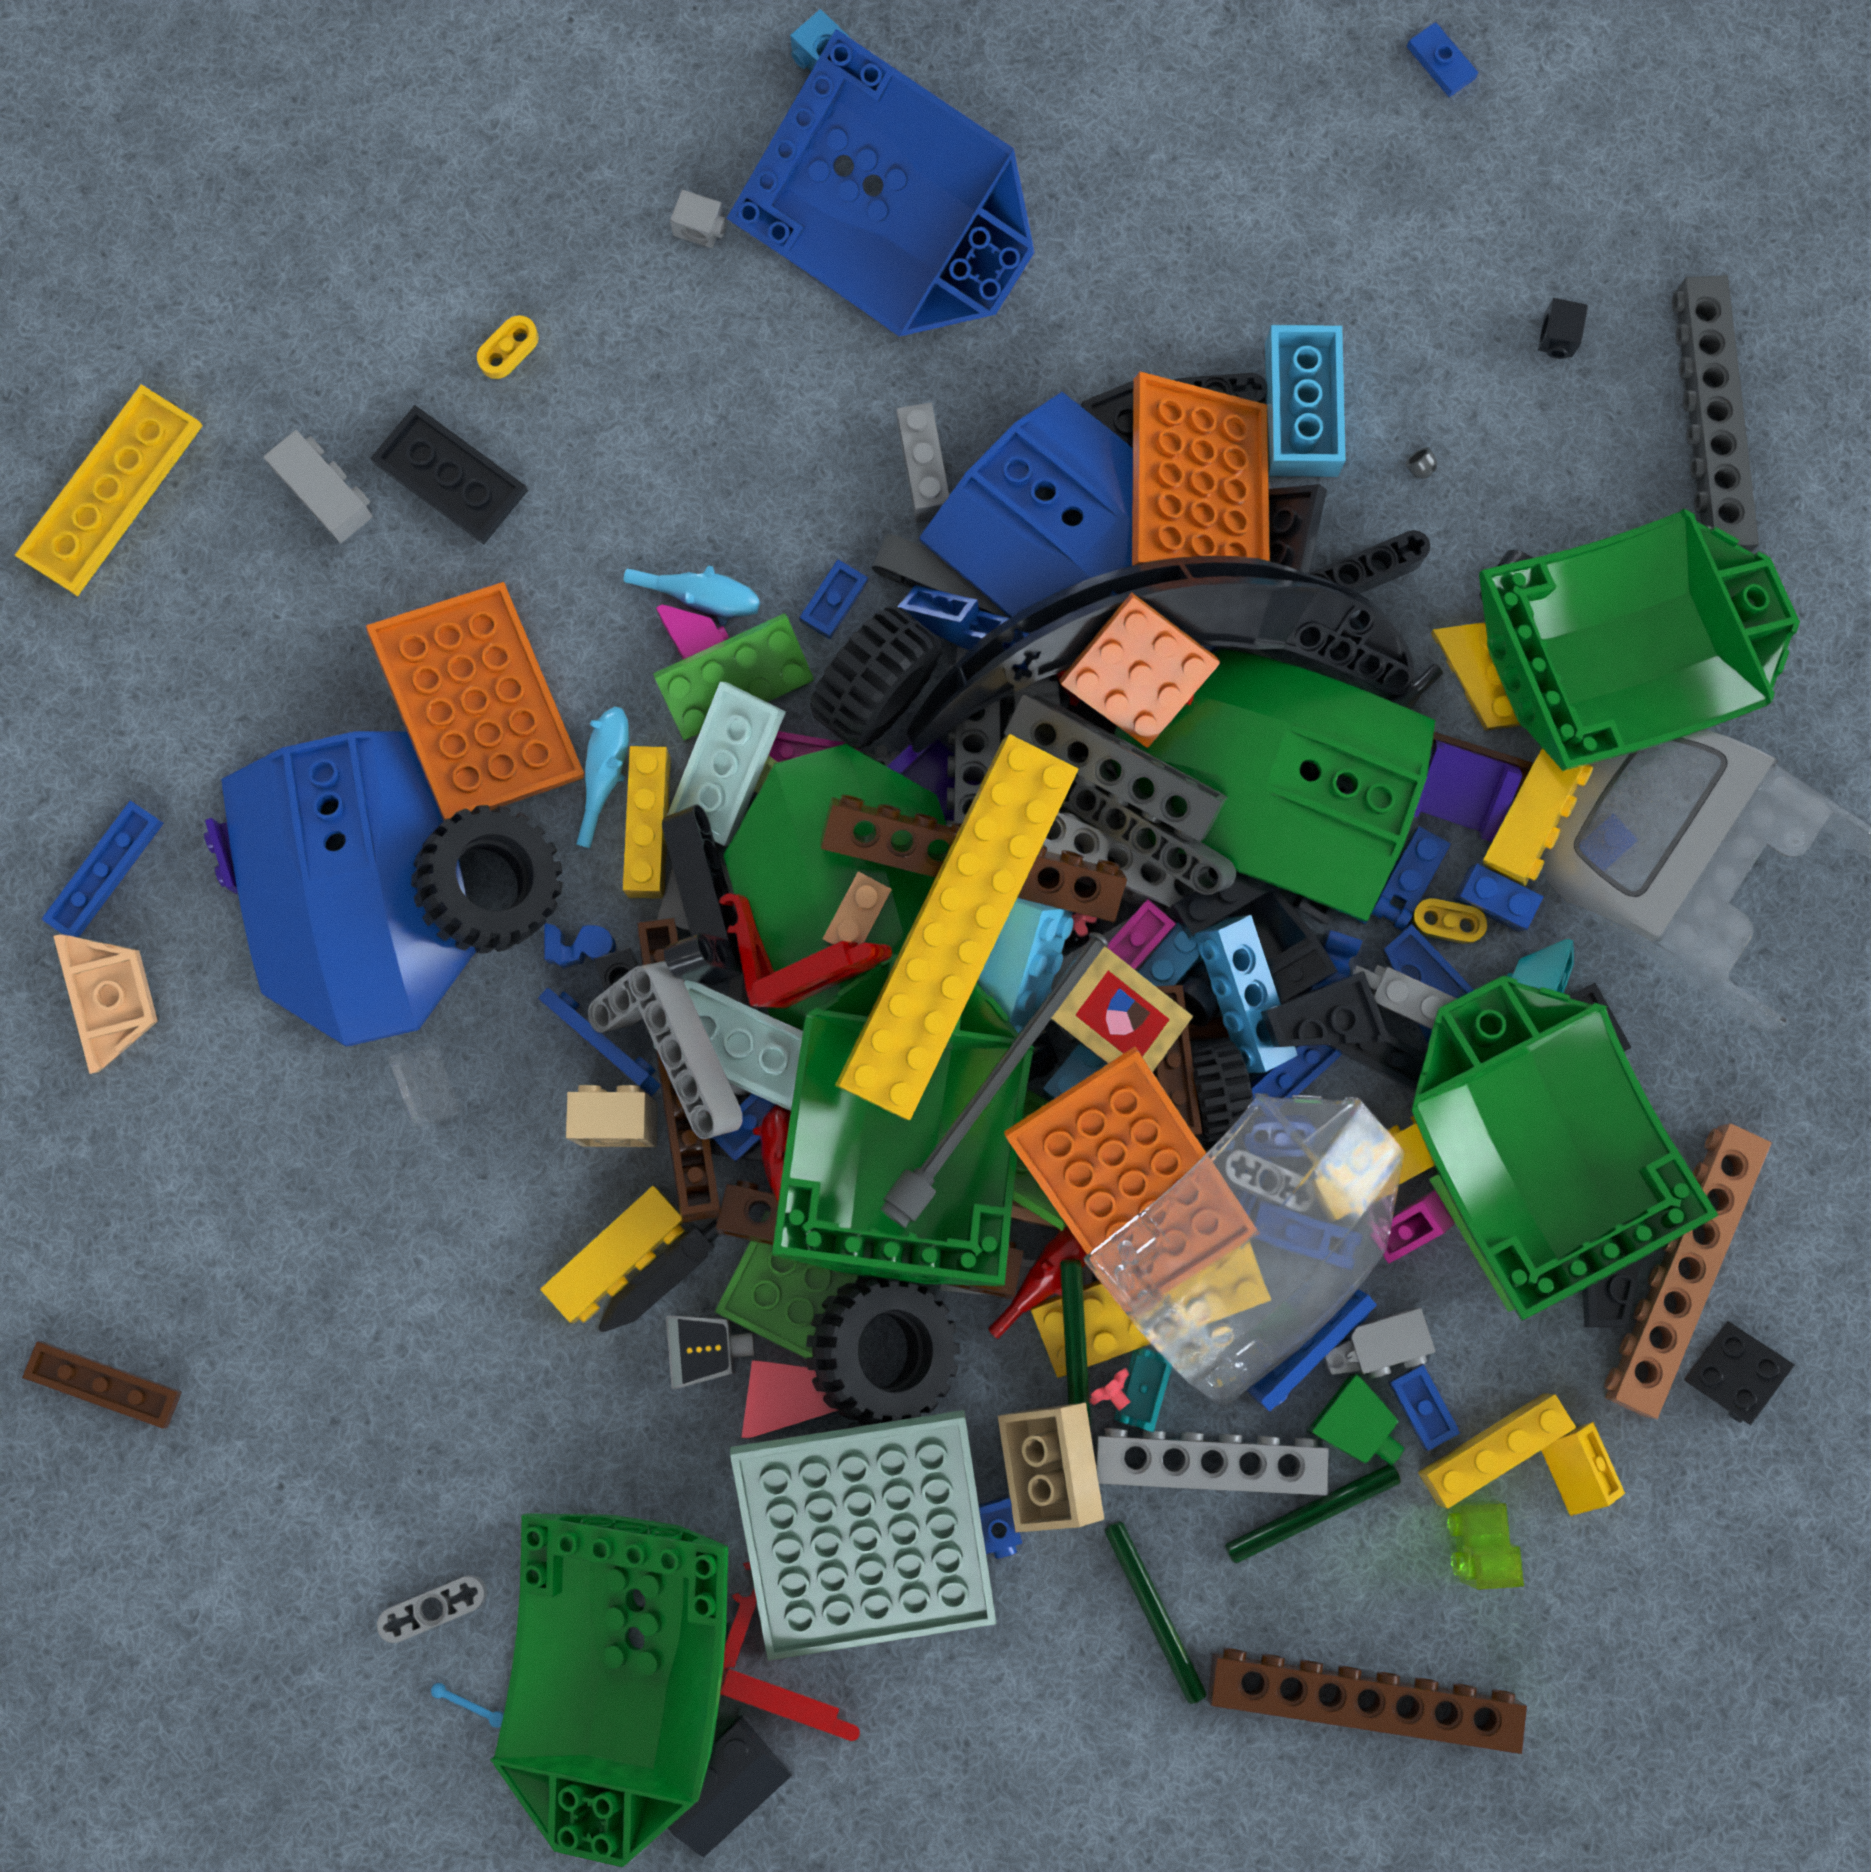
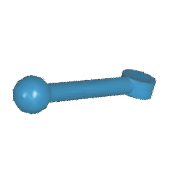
M436 1683L431 1687V1694L434 1698L439 1699L443 1697L489 1719L492 1727H501L504 1715L501 1711L491 1712L447 1691L442 1683Z

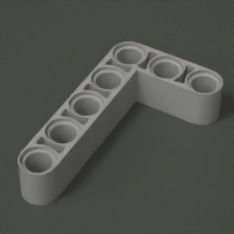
M665 961L633 968L590 1003L588 1019L592 1028L600 1033L630 1027L642 1018L644 1019L688 1121L699 1138L708 1139L736 1131L740 1128L742 1112L683 979L673 976Z

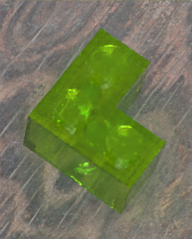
M1496 1500L1456 1503L1453 1505V1513H1448V1529L1451 1537H1456L1457 1552H1452L1451 1562L1453 1573L1455 1576H1459L1460 1582L1476 1590L1524 1587L1520 1546L1510 1543L1506 1503Z

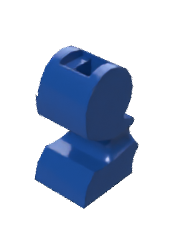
M544 924V959L549 964L559 965L562 969H566L572 965L583 964L586 956L595 962V958L616 952L615 939L603 927L597 925L583 926L575 942L571 946H565L566 936L555 925Z
M1332 930L1325 931L1322 946L1338 972L1311 987L1309 992L1349 976V961L1357 955L1363 940Z

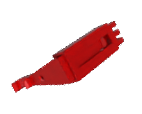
M728 893L719 900V903L723 905L733 906L735 904L738 922L734 926L729 925L727 932L737 935L746 991L751 1006L787 1008L870 970L875 965L890 959L892 956V949L889 945L866 942L858 945L857 942L848 943V941H840L774 972L756 928L748 899L740 894Z
M750 1562L743 1563L746 1571L751 1570ZM753 1589L752 1594L748 1597H743L739 1593L732 1595V1598L740 1605L725 1644L720 1694L849 1741L857 1740L860 1735L859 1728L854 1724L837 1719L839 1708L728 1669L730 1667L735 1668L757 1605L755 1589Z

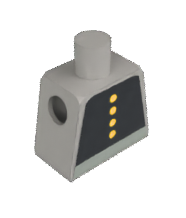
M666 1316L671 1389H679L735 1373L734 1358L755 1356L753 1333L732 1335L730 1320Z

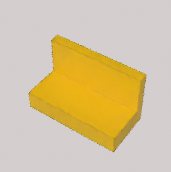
M1594 1422L1577 1427L1569 1434L1564 1435L1541 1450L1570 1516L1610 1506L1625 1494Z

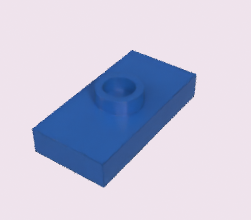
M1436 22L1410 39L1407 44L1410 52L1448 97H1451L1475 80L1479 73Z

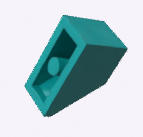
M1564 939L1519 959L1514 973L1509 972L1507 977L1517 979L1518 983L1538 989L1544 987L1564 993L1574 966L1573 940Z

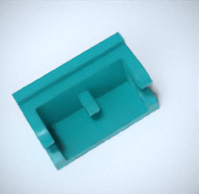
M1141 1347L1133 1350L1127 1370L1129 1376L1126 1378L1124 1388L1122 1389L1131 1402L1120 1411L1116 1408L1114 1420L1154 1432L1174 1357Z

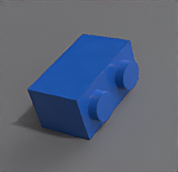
M1476 863L1468 868L1453 900L1464 905L1476 907L1485 916L1517 932L1528 929L1544 896Z

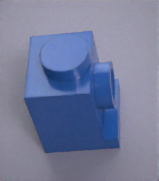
M1009 1496L979 1504L986 1554L993 1552L995 1559L1017 1553L1016 1545L1022 1544L1020 1532L1015 1533L1012 1504ZM995 1523H1002L1006 1526V1533L1002 1537H996L992 1534L991 1529Z

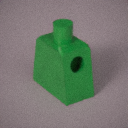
M1349 1374L1307 1429L1310 1434L1365 1464L1376 1453L1391 1466L1399 1459L1405 1447L1389 1435L1398 1423L1397 1418L1357 1374Z

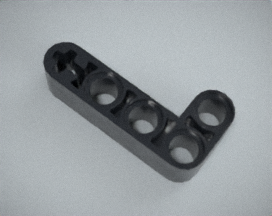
M1407 531L1309 574L1332 581L1361 594L1418 569L1430 551V541L1420 531ZM1407 547L1409 552L1402 554L1405 548ZM1371 560H1380L1385 564L1386 570L1380 571L1375 569L1371 564ZM1342 573L1350 575L1354 580V584H1344L1338 575Z

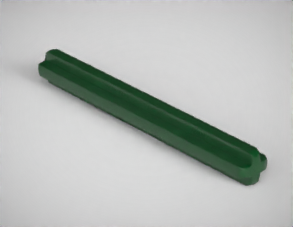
M1065 1259L1060 1263L1068 1405L1086 1403L1091 1432L1082 1265L1078 1259Z
M1388 1464L1228 1542L1225 1545L1226 1551L1232 1562L1239 1563L1400 1484V1475L1393 1465L1390 1466Z
M1121 1521L1112 1523L1105 1528V1534L1189 1704L1198 1703L1207 1696L1198 1674L1124 1523Z

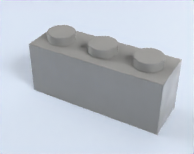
M932 402L897 408V426L915 523L931 521L949 497Z
M295 430L263 456V458L341 544L373 517L366 507L371 502L357 486L350 489L345 484L344 480L348 477L334 461L330 464L324 461L321 457L325 453L324 450L311 436L305 440Z

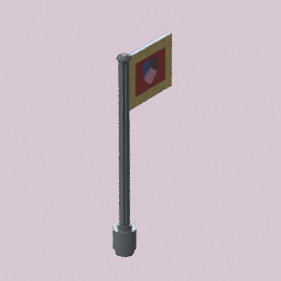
M1097 932L1090 933V939L922 1166L920 1168L916 1167L913 1172L907 1169L902 1172L883 1198L885 1203L880 1210L903 1228H906L910 1221H916L936 1194V1191L931 1187L935 1182L933 1180L934 1176L1050 1020L1106 1064L1136 1047L1153 1072L1193 1016L1109 950L1108 941L1102 934Z

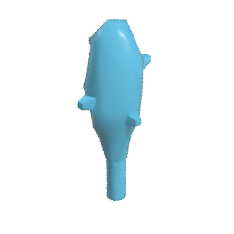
M710 565L706 567L704 573L700 574L687 572L658 576L628 568L624 573L625 583L666 593L693 610L717 616L721 626H725L728 619L757 614L760 606L757 595L749 587L727 576L715 574L713 566Z
M615 706L604 712L598 720H591L590 726L594 729L587 745L585 766L586 805L576 845L587 848L591 847L599 813L617 782L624 781L625 779L621 771L630 741L629 724L623 709Z

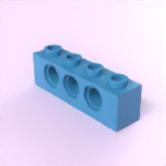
M1252 916L1227 918L1195 933L1200 955L1204 959L1211 980V987L1216 995L1223 1016L1224 1026L1228 1031L1231 1041L1241 1052L1247 1072H1267L1298 1056L1295 1046H1273L1261 1014L1262 1011L1281 1003Z

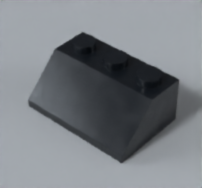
M742 1715L713 1740L712 1752L699 1801L668 1827L676 1838L703 1858L792 1776Z

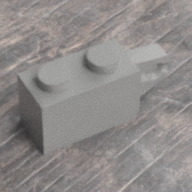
M1355 965L1352 972L1354 974L1364 971L1377 1005L1431 1030L1437 1010L1457 999L1390 967L1384 968L1377 965L1373 973Z
M1412 1308L1355 1326L1345 1336L1346 1341L1335 1346L1324 1357V1361L1330 1375L1356 1371L1357 1374L1367 1373L1369 1379L1390 1374L1389 1366L1403 1362L1405 1368L1426 1363L1425 1355L1435 1353L1436 1351L1422 1309Z

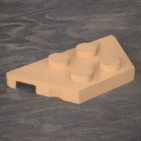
M64 934L55 935L53 937L89 1074L97 1073L158 1022L140 951Z

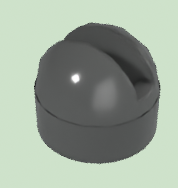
M1424 447L1413 453L1407 459L1405 465L1415 477L1425 479L1436 471L1437 460L1431 449Z

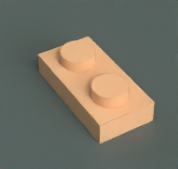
M858 871L822 939L832 945L840 941H848V943L857 942L858 945L864 943L892 889Z

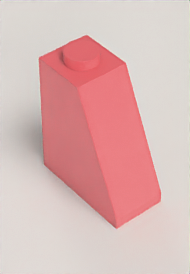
M752 1360L741 1438L749 1439L838 1411L839 1409L830 1408L823 1401L826 1393L816 1391L812 1383V1379L817 1377L815 1370H808L807 1366Z

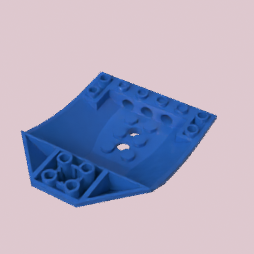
M835 29L726 218L831 288L898 337L996 315L1035 253L1014 148L837 29ZM843 155L849 156L854 163L852 173L846 177L838 175L835 170L836 160ZM870 175H877L883 181V189L877 196H869L864 191V180Z
M1061 392L1016 421L983 454L959 481L920 535L919 541L970 582L1009 618L1048 596L1084 580L1132 566L1133 448L1065 393ZM1040 488H1050L1054 491L1055 496L1051 500L1042 501L1035 496V492ZM1071 509L1077 510L1082 514L1083 520L1076 526H1068L1061 518L1064 512ZM1201 645L1211 653L1218 647L1215 645Z
M354 731L282 747L222 778L235 880L249 950L261 993L345 1047L419 1030L476 951L475 947H469L466 951L455 947L456 940L451 937L446 941L438 937L436 934L440 929L435 923L427 926L422 919L426 911L423 906L417 908L413 898L418 893V889L411 886L412 874L417 870L413 865L416 855L422 850V844L444 821L408 732ZM329 801H337L339 803L334 813L330 815L321 814V808L325 803ZM333 834H342L346 838L345 845L338 851L326 849V841ZM458 859L456 863V877L460 889L467 897L460 860Z

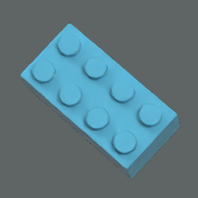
M1271 325L1265 341L1268 476L1338 477L1346 461L1342 326Z
M1020 898L1016 899L978 979V984L988 996L994 998L1010 1018L1008 1021L1018 1033L1022 1031L1051 992L1054 975L1060 970L1063 962L1061 952L1064 941L1070 935L1074 924L1072 911Z

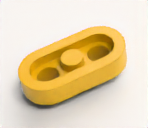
M513 316L507 319L486 340L477 352V362L484 375L492 379L506 377L536 347L539 336L533 321L525 316ZM523 333L527 335L524 341L519 342L515 340L518 334ZM501 358L502 363L499 366H492V360Z
M1429 898L1420 902L1416 906L1411 918L1412 925L1423 936L1460 944L1476 942L1485 934L1487 929L1486 917L1478 908L1435 898ZM1432 913L1436 918L1435 924H1427L1424 920V914ZM1462 920L1470 922L1472 927L1470 932L1462 931L1460 928Z

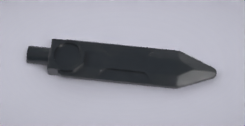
M714 1219L702 1231L695 1227L691 1232H686L621 1291L613 1296L599 1324V1330L606 1332L635 1322L708 1257V1253L715 1248L711 1242L720 1235L716 1230L717 1220Z

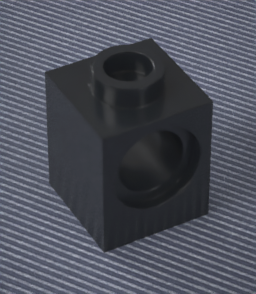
M1553 298L1544 313L1538 351L1547 352L1548 356L1555 359L1572 358L1582 342L1588 305Z
M630 947L594 959L604 991L613 985V979L618 973L623 971L629 972L638 966L635 954Z

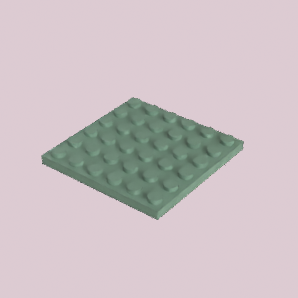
M964 1410L730 1447L731 1463L768 1661L997 1624Z

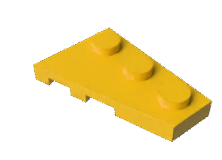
M1485 622L1433 629L1431 632L1433 639L1442 649L1447 658L1448 666L1452 673L1454 672L1465 691L1464 694L1484 730L1521 726L1489 654Z

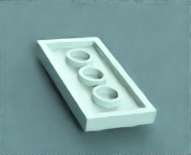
M720 682L667 816L698 804L708 817L714 840L723 846H729L740 827L786 711L727 682Z
M685 980L684 984L729 1083L791 1111L803 1031L697 982Z

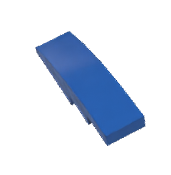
M914 585L898 606L932 633L967 650H970L986 634L1009 619L979 611L977 599ZM1022 632L1025 637L1029 635V633ZM1015 636L1010 643L1003 642L1005 650L1016 643L1014 640ZM1025 660L1021 665H1013L1014 667L1027 670Z

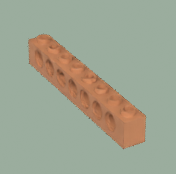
M1731 1123L1718 1126L1717 1129L1714 1128L1709 1133L1704 1148L1708 1149L1703 1163L1699 1162L1696 1165L1692 1174L1706 1196L1710 1191L1717 1194L1719 1205L1716 1212L1719 1216L1701 1225L1705 1232L1703 1243L1699 1244L1694 1240L1692 1230L1662 1247V1250L1666 1252L1661 1264H1656L1649 1275L1648 1284L1651 1285L1647 1298H1642L1635 1308L1633 1318L1637 1322L1632 1334L1627 1333L1620 1344L1619 1353L1622 1354L1620 1363L1617 1368L1614 1367L1610 1370L1605 1380L1604 1387L1608 1389L1605 1396L1606 1399L1646 1418L1658 1419L1772 1142ZM1724 1157H1727L1733 1164V1172L1730 1176L1726 1175L1721 1168V1161ZM1683 1258L1691 1266V1273L1686 1279L1681 1276L1678 1270L1679 1262ZM1669 1292L1675 1296L1677 1301L1676 1309L1672 1313L1668 1312L1664 1306V1298ZM1654 1327H1657L1663 1336L1662 1343L1657 1348L1651 1344L1649 1339L1650 1332ZM1640 1362H1643L1648 1368V1376L1643 1382H1640L1635 1376V1368Z

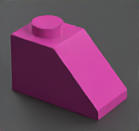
M663 604L656 607L658 615L682 659H686L730 638L723 626L716 628L714 622L709 617Z
M1434 1189L1367 1233L1387 1263L1390 1264L1444 1234L1455 1222Z

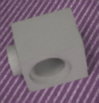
M682 190L670 223L673 236L713 249L716 238L721 239L725 233L727 219L724 217L722 202Z

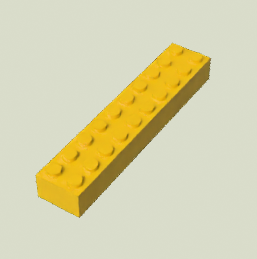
M1011 734L1002 740L835 1086L905 1120H911L1079 770L1078 768Z

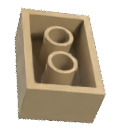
M579 1085L578 1092H567L566 1139L582 1147H657L658 1102L651 1098L648 1093H645L644 1090H641L640 1086L619 1085L616 1092H607V1090L601 1089V1086Z
M1086 1403L1021 1410L998 1416L1015 1533L1077 1528L1105 1520Z

